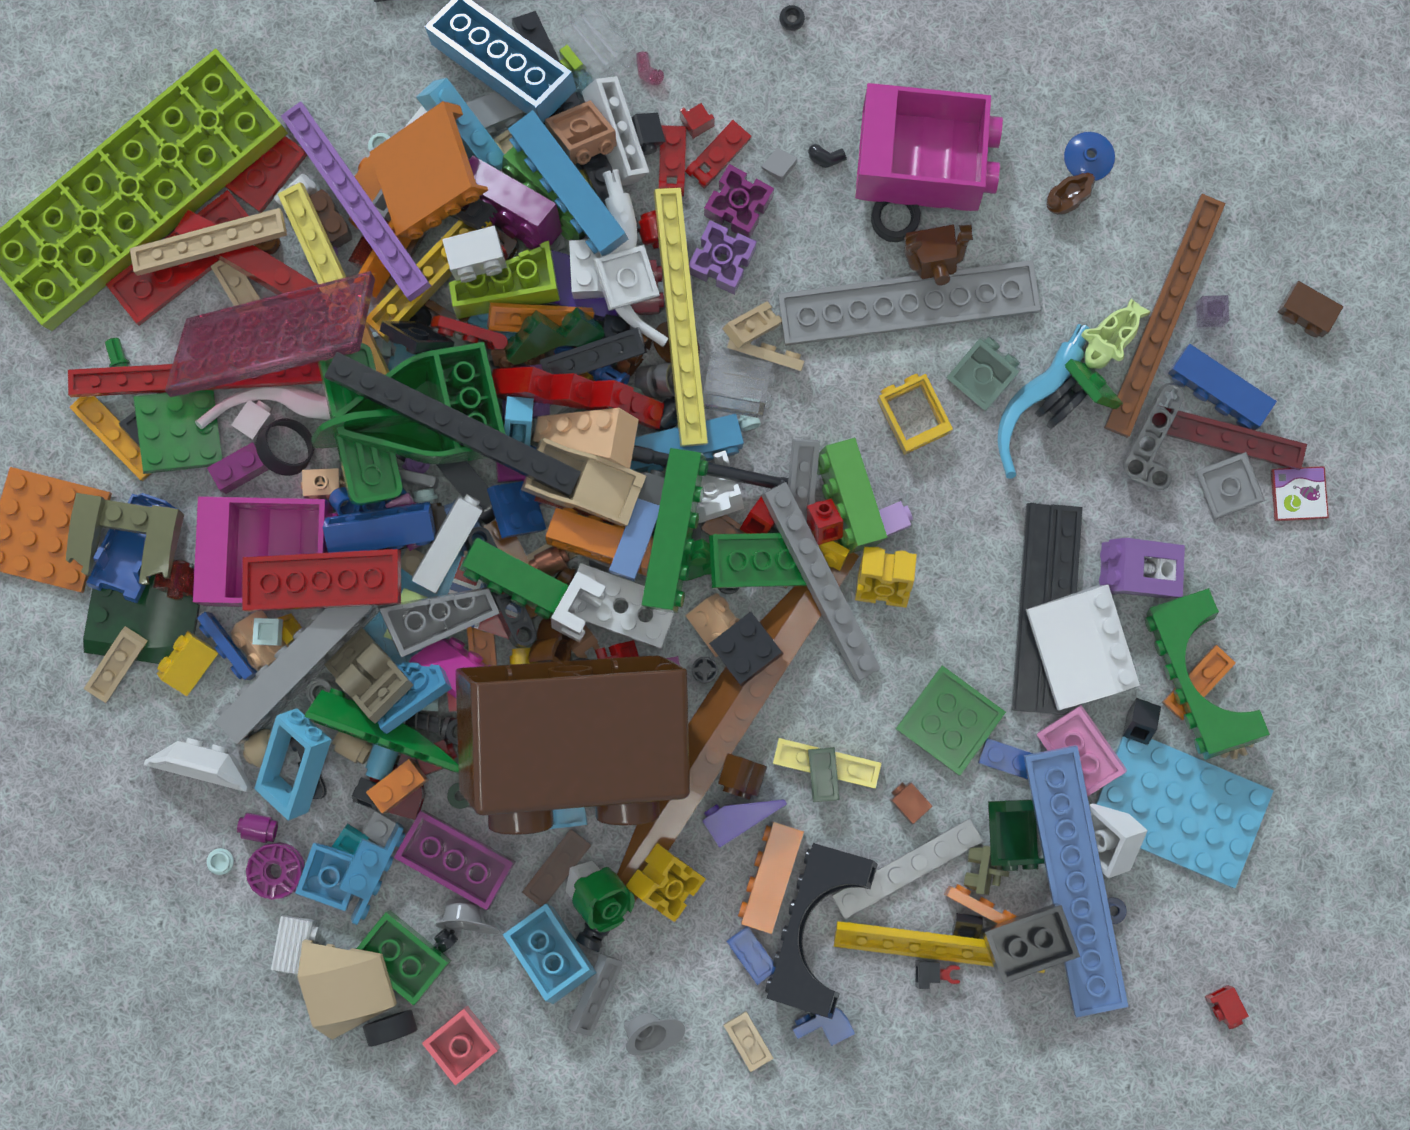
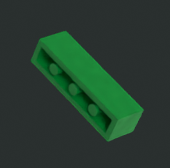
M479 538L473 541L459 570L464 572L463 576L474 582L481 580L488 584L487 588L492 592L500 595L504 592L511 596L510 600L522 607H525L527 604L535 609V614L545 619L552 617L569 585Z

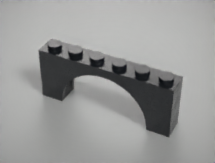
M813 843L812 848H808L805 854L804 864H806L804 874H800L797 881L796 889L799 890L796 900L793 899L790 904L789 915H791L788 926L785 925L781 934L782 948L781 951H777L773 961L775 971L773 977H769L765 992L768 993L766 998L833 1019L840 993L822 984L810 970L803 949L805 925L814 908L830 894L847 888L871 890L878 864L871 859Z

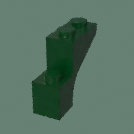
M578 307L564 317L561 326L536 310L532 316H528L523 321L518 333L508 339L504 351L510 363L519 365L560 346L580 347L601 340L605 332L600 322Z

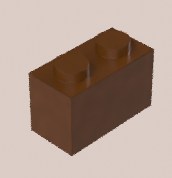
M1297 281L1289 290L1277 312L1283 315L1282 319L1287 323L1293 325L1297 323L1305 328L1304 331L1308 335L1316 338L1320 336L1322 338L1330 332L1344 306L1306 284Z

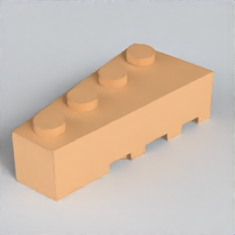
M621 408L538 416L533 441L539 444L540 440L546 438L568 448L599 456L630 469L639 419Z

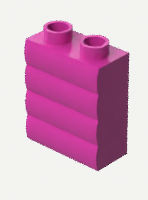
M867 83L862 111L855 198L873 202L886 201L902 205L917 204L932 208L978 211L983 193L996 194L999 182L1000 163L987 161L988 147L999 148L1003 126L1002 117L990 116L991 95Z
M198 497L193 602L203 606L242 607L243 557L328 553L323 532L324 520L327 517L339 515L333 513V507L325 499Z

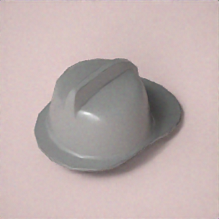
M449 899L446 902L443 921H439L435 925L438 928H446L447 930L464 929L486 934H499L500 932L498 928L485 924L483 909L468 899Z
M642 1013L624 1024L628 1037L626 1050L632 1055L666 1050L680 1042L685 1034V1026L681 1021L676 1019L660 1020L651 1013Z

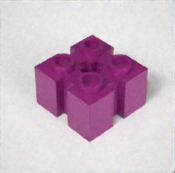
M729 164L719 180V190L721 192L713 191L704 207V216L721 226L724 221L731 223L732 232L750 238L759 223V214L757 212L764 214L774 196V188L757 178L752 184L747 181V173ZM740 199L743 200V205H735V202H738Z

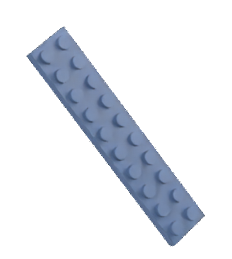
M1073 745L1024 755L1052 904L1062 905L1080 955L1076 959L1064 962L1074 1015L1077 1018L1128 1007L1078 746Z

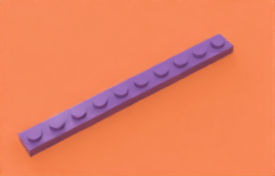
M300 101L282 114L281 118L407 299L411 302L429 289L431 285L305 105Z

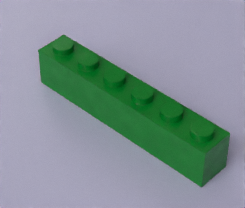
M670 448L641 604L647 609L678 613L679 607H682L684 604L685 592L682 591L683 582L687 581L689 577L690 567L687 565L688 555H692L694 549V539H691L693 528H697L699 522V513H696L697 504L702 502L704 488L701 487L702 477H706L708 472V461H706V457L701 452Z

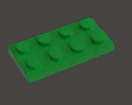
M780 533L709 535L712 588L807 586Z

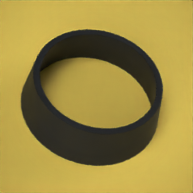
M288 418L275 420L263 428L256 440V451L261 462L272 472L284 476L301 473L309 464L315 447L312 445L310 431L300 422ZM273 426H284L296 431L307 445L308 458L297 464L286 463L278 459L270 450L267 442L270 428Z

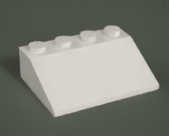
M1109 585L1094 586L1026 609L1057 710L1140 686Z

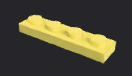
M778 738L773 764L810 773L808 749H818V747ZM835 752L838 780L876 789L881 767L880 762Z

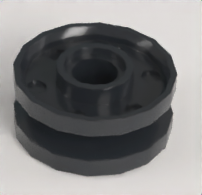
M1073 376L1045 400L1044 404L1035 412L1038 417H1042L1048 412L1053 415L1046 425L1050 430L1064 420L1088 395L1083 388L1077 393L1072 390L1077 383Z

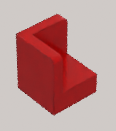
M702 103L688 111L684 107L679 110L680 119L684 126H686L692 139L715 126L713 114L709 115Z

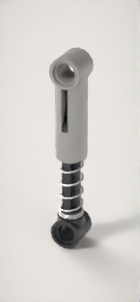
M318 679L309 684L306 694L308 700L313 703L317 697L316 691L320 686H325L328 692L331 688L346 692L337 683ZM417 712L403 722L407 726L415 727L417 731L423 729L428 734L432 732L437 733L440 737H444L445 740L458 745V739L454 734V730L457 727V718L442 719L441 715L435 717L430 715L429 712L427 714Z

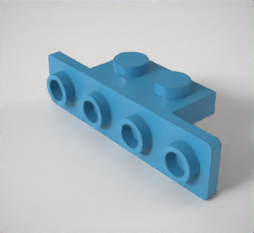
M398 822L395 824L385 847H381L366 839H361L339 885V889L360 897L351 915V922L355 925L358 924L360 919L364 920L370 909L368 902L372 895H377L381 887L382 881L379 879L383 871L387 872L393 862L394 857L391 854L394 848H399L403 842L405 833L402 831L404 828Z

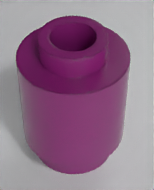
M246 813L244 817H240L237 825V833H241V839L261 843L274 842L278 831V821H274L272 817Z

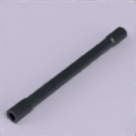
M634 445L631 461L667 467L669 454ZM708 462V476L769 489L784 482L788 485V478L776 477Z

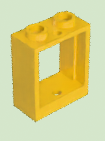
M918 373L904 379L905 384L899 387H895L893 384L880 391L882 395H879L877 399L904 455L936 441L953 431L926 374L920 377ZM921 387L939 425L906 440L888 402Z

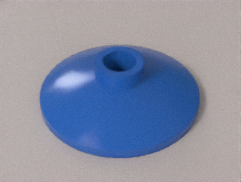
M1083 132L1077 134L1068 142L1064 152V161L1067 169L1073 176L1091 173L1094 175L1095 181L1104 178L1112 170L1115 162V152L1110 141L1103 135L1095 132ZM1087 151H1093L1095 153V157H1088Z

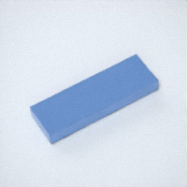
M637 498L628 526L625 527L610 566L609 573L635 581L656 526L659 505Z

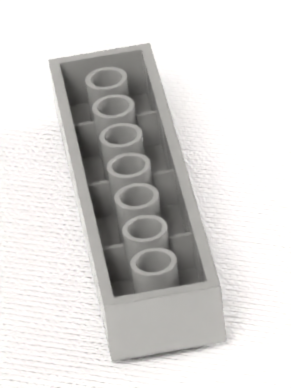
M384 605L319 609L311 618L313 622L307 628L302 627L293 636L294 641L288 647L285 645L274 655L276 660L270 666L267 664L263 666L255 675L257 679L251 685L249 683L244 685L237 693L239 697L232 704L229 702L218 712L220 717L215 723L236 744L246 743L251 735L265 729L276 718V715L326 667L324 664L380 612L378 606Z

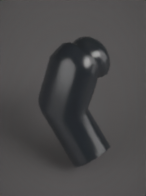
M813 144L808 149L809 158L812 162L823 168H828L847 160L843 148L830 153L820 145Z

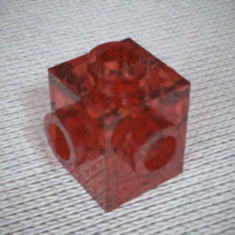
M174 560L170 577L165 579L162 572L156 574L153 588L167 593L168 598L182 600L183 596H193L194 569L189 567L190 563L186 561Z

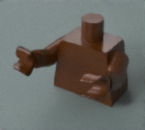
M954 224L906 233L904 254L909 267L916 271L921 279L934 278L937 285H946L950 282L949 275L954 274L957 270V264L963 261L969 241L973 240L972 225H959L961 232L958 234L957 240Z

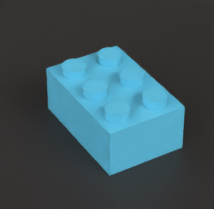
M547 903L503 934L546 1002L556 1003L597 973L555 908Z

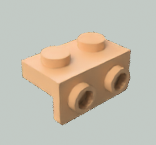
M718 593L706 598L685 615L715 657H718V655L709 643L740 620L729 609L728 602Z
M256 611L239 621L231 631L233 643L244 651L251 667L258 671L266 664L270 666L276 660L274 655L285 645L289 646L283 640L281 646L252 644L254 618H268L263 611Z

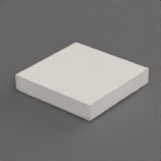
M644 245L593 260L609 311L660 296Z

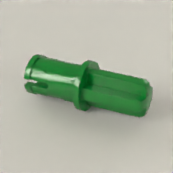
M117 337L108 339L105 342V346L111 362L109 367L128 366L130 361L125 357L120 339Z

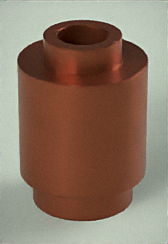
M551 546L534 555V559L530 560L529 563L532 567L549 576H553L568 568L566 562L570 561L566 550Z

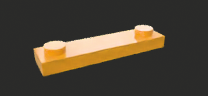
M96 396L79 397L69 407L141 481H144L151 474H143L140 448L119 426L121 421Z

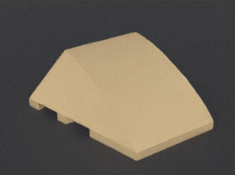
M307 939L302 941L298 981L312 1027L331 1040L397 1004L383 954L354 948L345 950L335 948L333 944L324 946L314 944L312 940Z

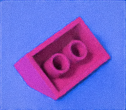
M454 637L450 639L444 638L426 646L411 657L409 661L410 663H419L421 666L430 667L431 664L441 666L445 670L452 687L447 692L455 698L456 669L487 666L482 662L483 658L479 654L467 651L463 648L465 644Z

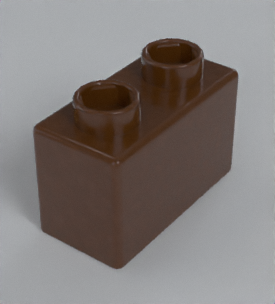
M654 655L463 667L456 669L459 790L477 814L488 815V827L491 831L508 835L540 833L553 827V810L594 806L596 819L603 824L619 826L647 824L659 818V801L680 800L688 797L690 793L687 670L663 656Z

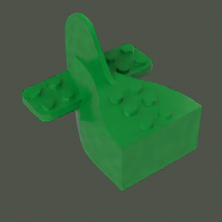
M484 342L423 352L406 359L386 374V376L505 434ZM356 343L324 349L320 353L318 365L331 419L318 426L311 438L312 445L315 448L321 449L337 447L347 494L353 504L366 505L395 499L400 495L402 482L396 454L426 464H446L487 458L324 378L336 352L376 370L373 354L368 345Z

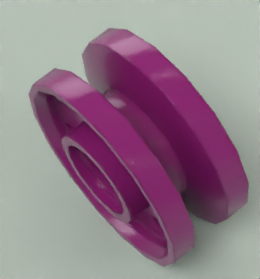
M282 842L264 845L255 850L248 860L246 867L247 882L252 891L260 897L270 900L287 897L296 892L305 867V860L300 851L292 845ZM273 864H278L281 868L282 873L279 878L271 874Z

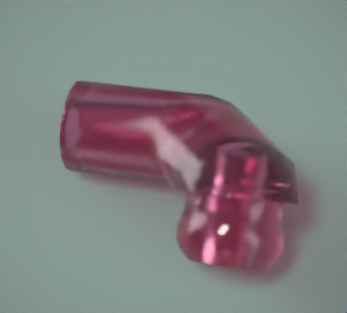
M638 52L636 59L639 77L650 85H659L664 79L663 71L661 69L657 71V69L650 66L648 52Z

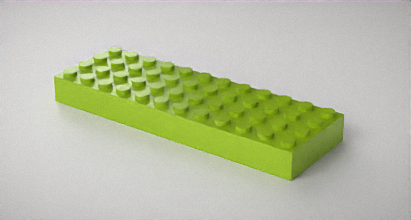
M215 48L0 228L1 278L43 327L53 331L106 287V283L132 264L130 248L162 240L178 226L187 210L195 212L285 137L288 132Z

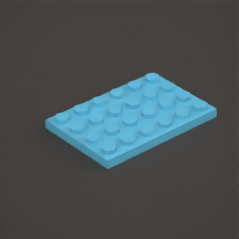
M1122 736L1116 755L1127 771L1101 788L1095 804L1128 813L1148 831L1140 849L1229 887L1236 888L1274 790L1151 739L1149 744L1145 745Z

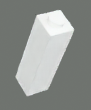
M468 494L465 497L458 495L438 530L435 540L430 544L412 576L413 582L436 593L482 513L479 500Z

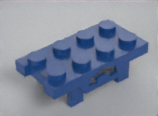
M132 493L127 502L149 507L157 505L175 508L165 500L144 493L138 495ZM109 529L93 557L96 564L86 582L88 587L99 591L102 588L112 589L123 593L125 600L138 603L146 585L139 583L146 534Z

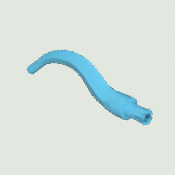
M1078 324L1070 340L1061 344L1051 366L1044 373L1024 385L1006 406L998 429V450L1008 479L1016 476L1009 449L1016 422L1027 408L1053 394L1071 377V374L1065 368V364L1070 359L1079 362L1083 359L1085 354L1082 349L1087 340L1081 334L1084 330L1090 329L1088 326Z

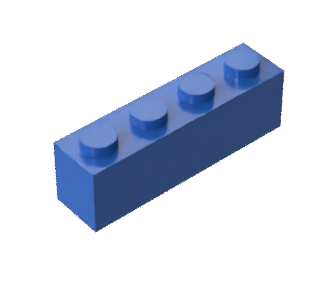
M1191 344L1184 348L1168 372L1175 384L1180 387H1185L1186 385L1194 391L1193 395L1204 402L1210 401L1216 405L1215 410L1224 416L1231 415L1237 419L1236 423L1240 427L1252 430L1258 429L1277 402Z
M430 502L327 517L323 524L328 553L371 551L388 547L389 549H400L407 544L414 543L421 546L435 540L436 534Z

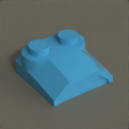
M314 842L295 893L346 911L354 895L339 889V885L354 855Z

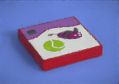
M1325 466L1302 467L1300 470L1292 468L1271 470L1274 521L1329 518Z

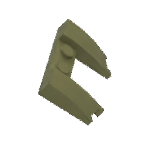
M76 493L68 532L66 561L71 563L73 559L83 566L81 572L86 576H91L94 564L93 557L98 548L102 528L146 534L139 583L141 585L150 584L148 576L161 572L164 578L168 579L185 514L175 508L152 505V507L105 500L100 496Z

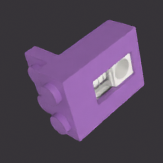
M1133 538L1110 539L1109 542H1103L1100 552L1101 572L1099 584L1100 586L1109 585L1112 595L1130 594L1166 599L1183 597L1185 545Z

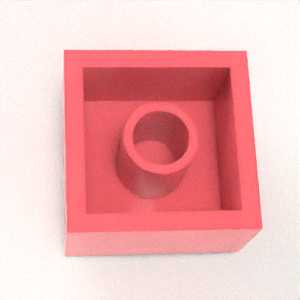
M468 1005L422 1042L423 1046L455 1086L500 1049L499 1044Z

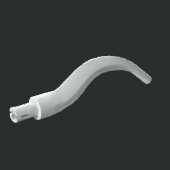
M618 169L612 170L613 173L611 171L603 173L609 194L605 202L607 209L624 230L629 240L610 254L634 248L637 243V223L630 194L623 191ZM631 305L615 309L633 328L639 327L642 334L662 347L665 345L668 338L642 321Z
M299 385L253 387L239 391L215 405L196 420L195 423L200 429H203L227 409L246 403L248 400L277 401L295 413L308 418L330 420L331 418L326 397Z

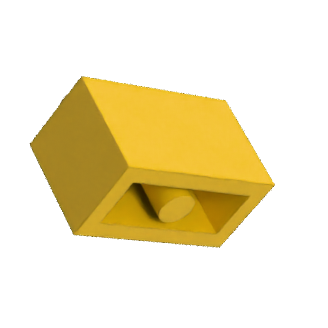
M189 631L175 641L173 652L169 657H164L157 667L159 671L156 673L163 682L185 696L189 695L218 655V652L212 646Z

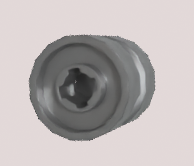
M672 363L658 364V366H639L635 373V387L641 389L643 394L650 398L675 396Z

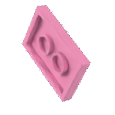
M1079 705L1036 734L1048 751L1073 745L1078 746L1087 797L1127 771L1082 705Z

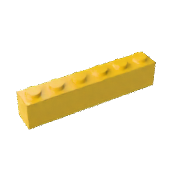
M458 220L416 264L431 287L410 302L400 287L396 285L364 319L368 326L388 343L389 337L379 331L382 321H409L451 277L452 272L442 239L476 231L477 229ZM485 222L487 226H482V228L491 227L493 225L491 222Z

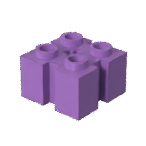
M709 220L701 237V247H703V250L696 248L689 263L690 275L707 282L709 277L716 279V287L735 295L743 278L744 269L740 267L741 265L748 267L756 250L757 241L739 233L736 238L728 236V228ZM721 254L726 255V261H718L716 256L721 257Z

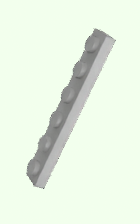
M969 818L876 870L871 890L847 888L838 891L832 897L844 919L982 843L983 840Z

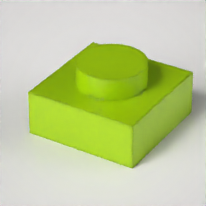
M568 45L559 50L560 63L570 70L575 77L584 72L583 63Z

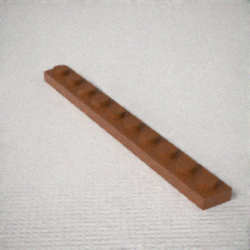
M1205 194L1199 196L1117 397L1123 404L1117 410L1111 409L1104 426L1105 429L1126 438L1130 437L1226 203Z

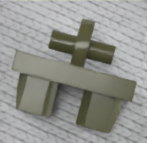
M990 846L969 849L968 862L979 863L980 870L979 874L966 872L964 886L976 890L978 894L989 895L992 874V885L1000 886L1001 876L1009 877L1010 872L1002 871V866H995V869H993L994 866H991Z

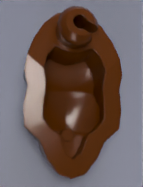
M1082 173L1076 176H1069L1053 187L1046 202L1049 211L1056 215H1062L1076 210L1083 201L1091 196L1092 188L1095 184L1094 175Z

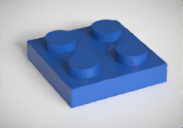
M524 481L494 485L487 488L502 539L546 530L537 496L521 490Z

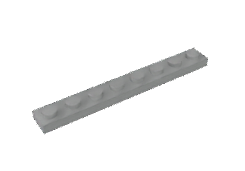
M784 482L761 494L855 681H860L879 670L880 666L787 483Z

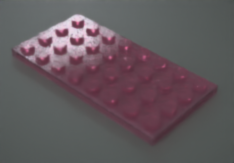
M369 271L186 318L165 388L166 393L170 398L186 395L219 385L255 378L272 372H280L321 360H328L333 358L336 352L346 355L360 351L375 277Z

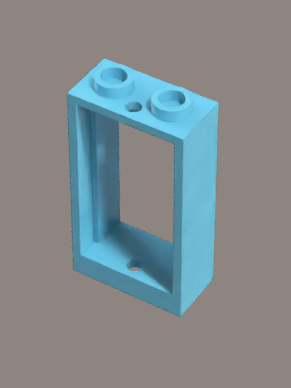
M297 708L276 715L254 788L288 821L309 812L332 740ZM291 736L305 748L293 788L279 776Z

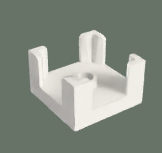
M726 451L713 455L715 464L730 467ZM708 475L702 477L701 487L704 488L702 502L697 504L696 513H699L698 524L744 509L742 495L735 481Z
M577 571L551 617L552 628L580 643L585 634V630H583L585 621L573 614H576L582 600L597 608L600 607L605 598L603 593L606 586Z

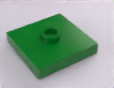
M1070 359L1065 364V368L1094 403L1116 410L1123 404L1107 385L1106 380L1094 368H1089L1085 363Z

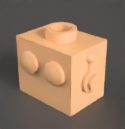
M339 468L302 470L301 489L306 499H329L330 494L335 489L346 487L343 472Z

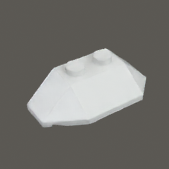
M187 737L186 742L177 741L149 757L144 762V765L240 791L251 792L252 785L235 755L227 753V747L212 744V748L203 747V741Z

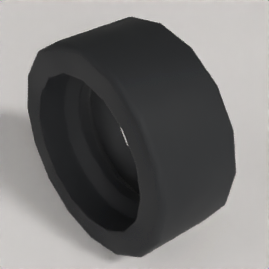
M876 202L872 210L871 223L873 230L880 238L888 242L897 243L905 241L906 233L916 231L921 217L919 205H905L911 215L909 225L903 230L891 231L881 221V211L890 202Z
M412 1010L395 1013L363 1026L369 1047L402 1038L418 1030Z

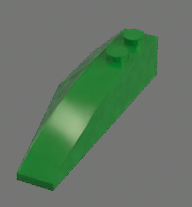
M333 688L329 692L321 690L306 711L305 717L316 724L459 774V764L419 732L402 723L386 734L380 729L378 721L376 723L371 721L355 701L344 698L346 695L344 692Z

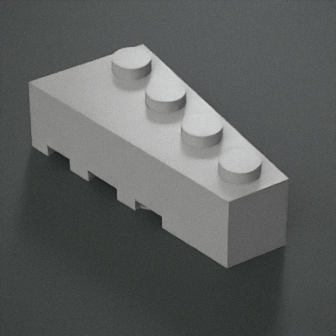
M486 587L401 602V604L378 606L401 657L499 614L491 592Z

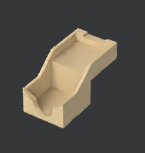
M546 438L539 441L536 450L581 471L569 497L528 477H525L521 488L522 491L562 507L571 509L575 507L620 526H628L646 475L599 456L568 448Z

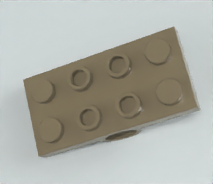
M363 628L324 664L336 678L335 682L374 723L384 716L414 685Z

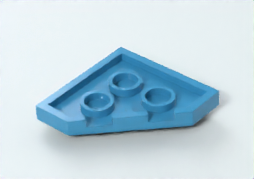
M410 662L396 664L414 685L378 720L380 729L383 732L389 733L452 689L447 674L441 666L431 664L428 667Z

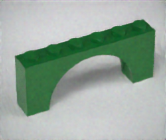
M1209 588L1150 607L1146 614L1147 617H1145L1148 631L1153 632L1156 638L1154 645L1157 654L1163 656L1166 663L1164 666L1165 674L1169 681L1173 680L1175 685L1174 695L1179 705H1183L1186 712L1184 714L1185 723L1189 730L1193 729L1195 734V748L1199 754H1203L1205 760L1264 741L1270 735L1260 709L1251 712H1234L1217 707L1196 690L1189 678L1185 661L1189 638L1203 624L1214 620L1219 613Z

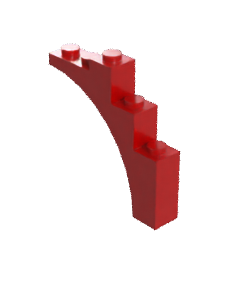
M536 367L493 369L492 378L496 396L499 399L507 401V396L534 398L533 403L560 405L588 411L621 408L639 419L638 424L651 429L660 428L664 403L637 393L633 387L616 380L592 381L574 373L551 374Z

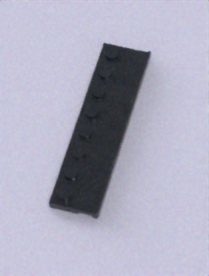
M1032 502L1026 504L1011 711L1066 715L1069 711V708L1057 710L1026 609L1077 593L1083 507L1046 505Z

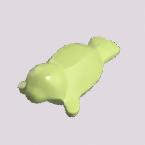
M1130 299L1126 308L1110 314L1097 328L1084 330L1081 336L1089 342L1085 351L1086 366L1102 369L1112 358L1122 361L1124 359V348L1137 334L1140 318L1148 316L1150 311L1141 307L1133 299Z

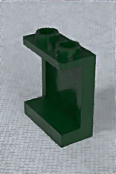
M1032 799L988 801L991 866H1002V871H1018V865H1022L1023 870L1038 869V864H1045L1044 858L1038 857L1037 826Z

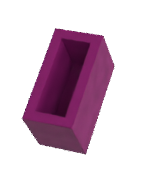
M253 442L207 467L218 489L225 494L269 470L259 459L256 444Z

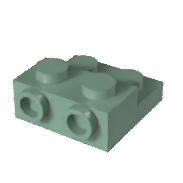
M989 336L987 339L980 337L946 377L985 411L1021 371L1018 367L1020 362L1009 353L1006 356L998 350L1000 345Z

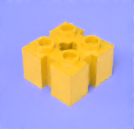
M864 547L857 575L855 600L876 603V600L886 601V605L907 608L910 592L914 584L917 554L908 553L903 550L896 551L894 554L885 553V549L880 547Z
M657 843L645 859L648 865L643 871L638 869L626 886L643 902L675 922L687 906L684 903L685 899L689 894L694 896L706 879Z

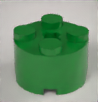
M604 867L587 877H581L574 884L573 906L591 929H597L599 932L610 931L621 925L625 921L623 916L626 912L629 911L631 913L634 908L635 898L633 893L609 867Z

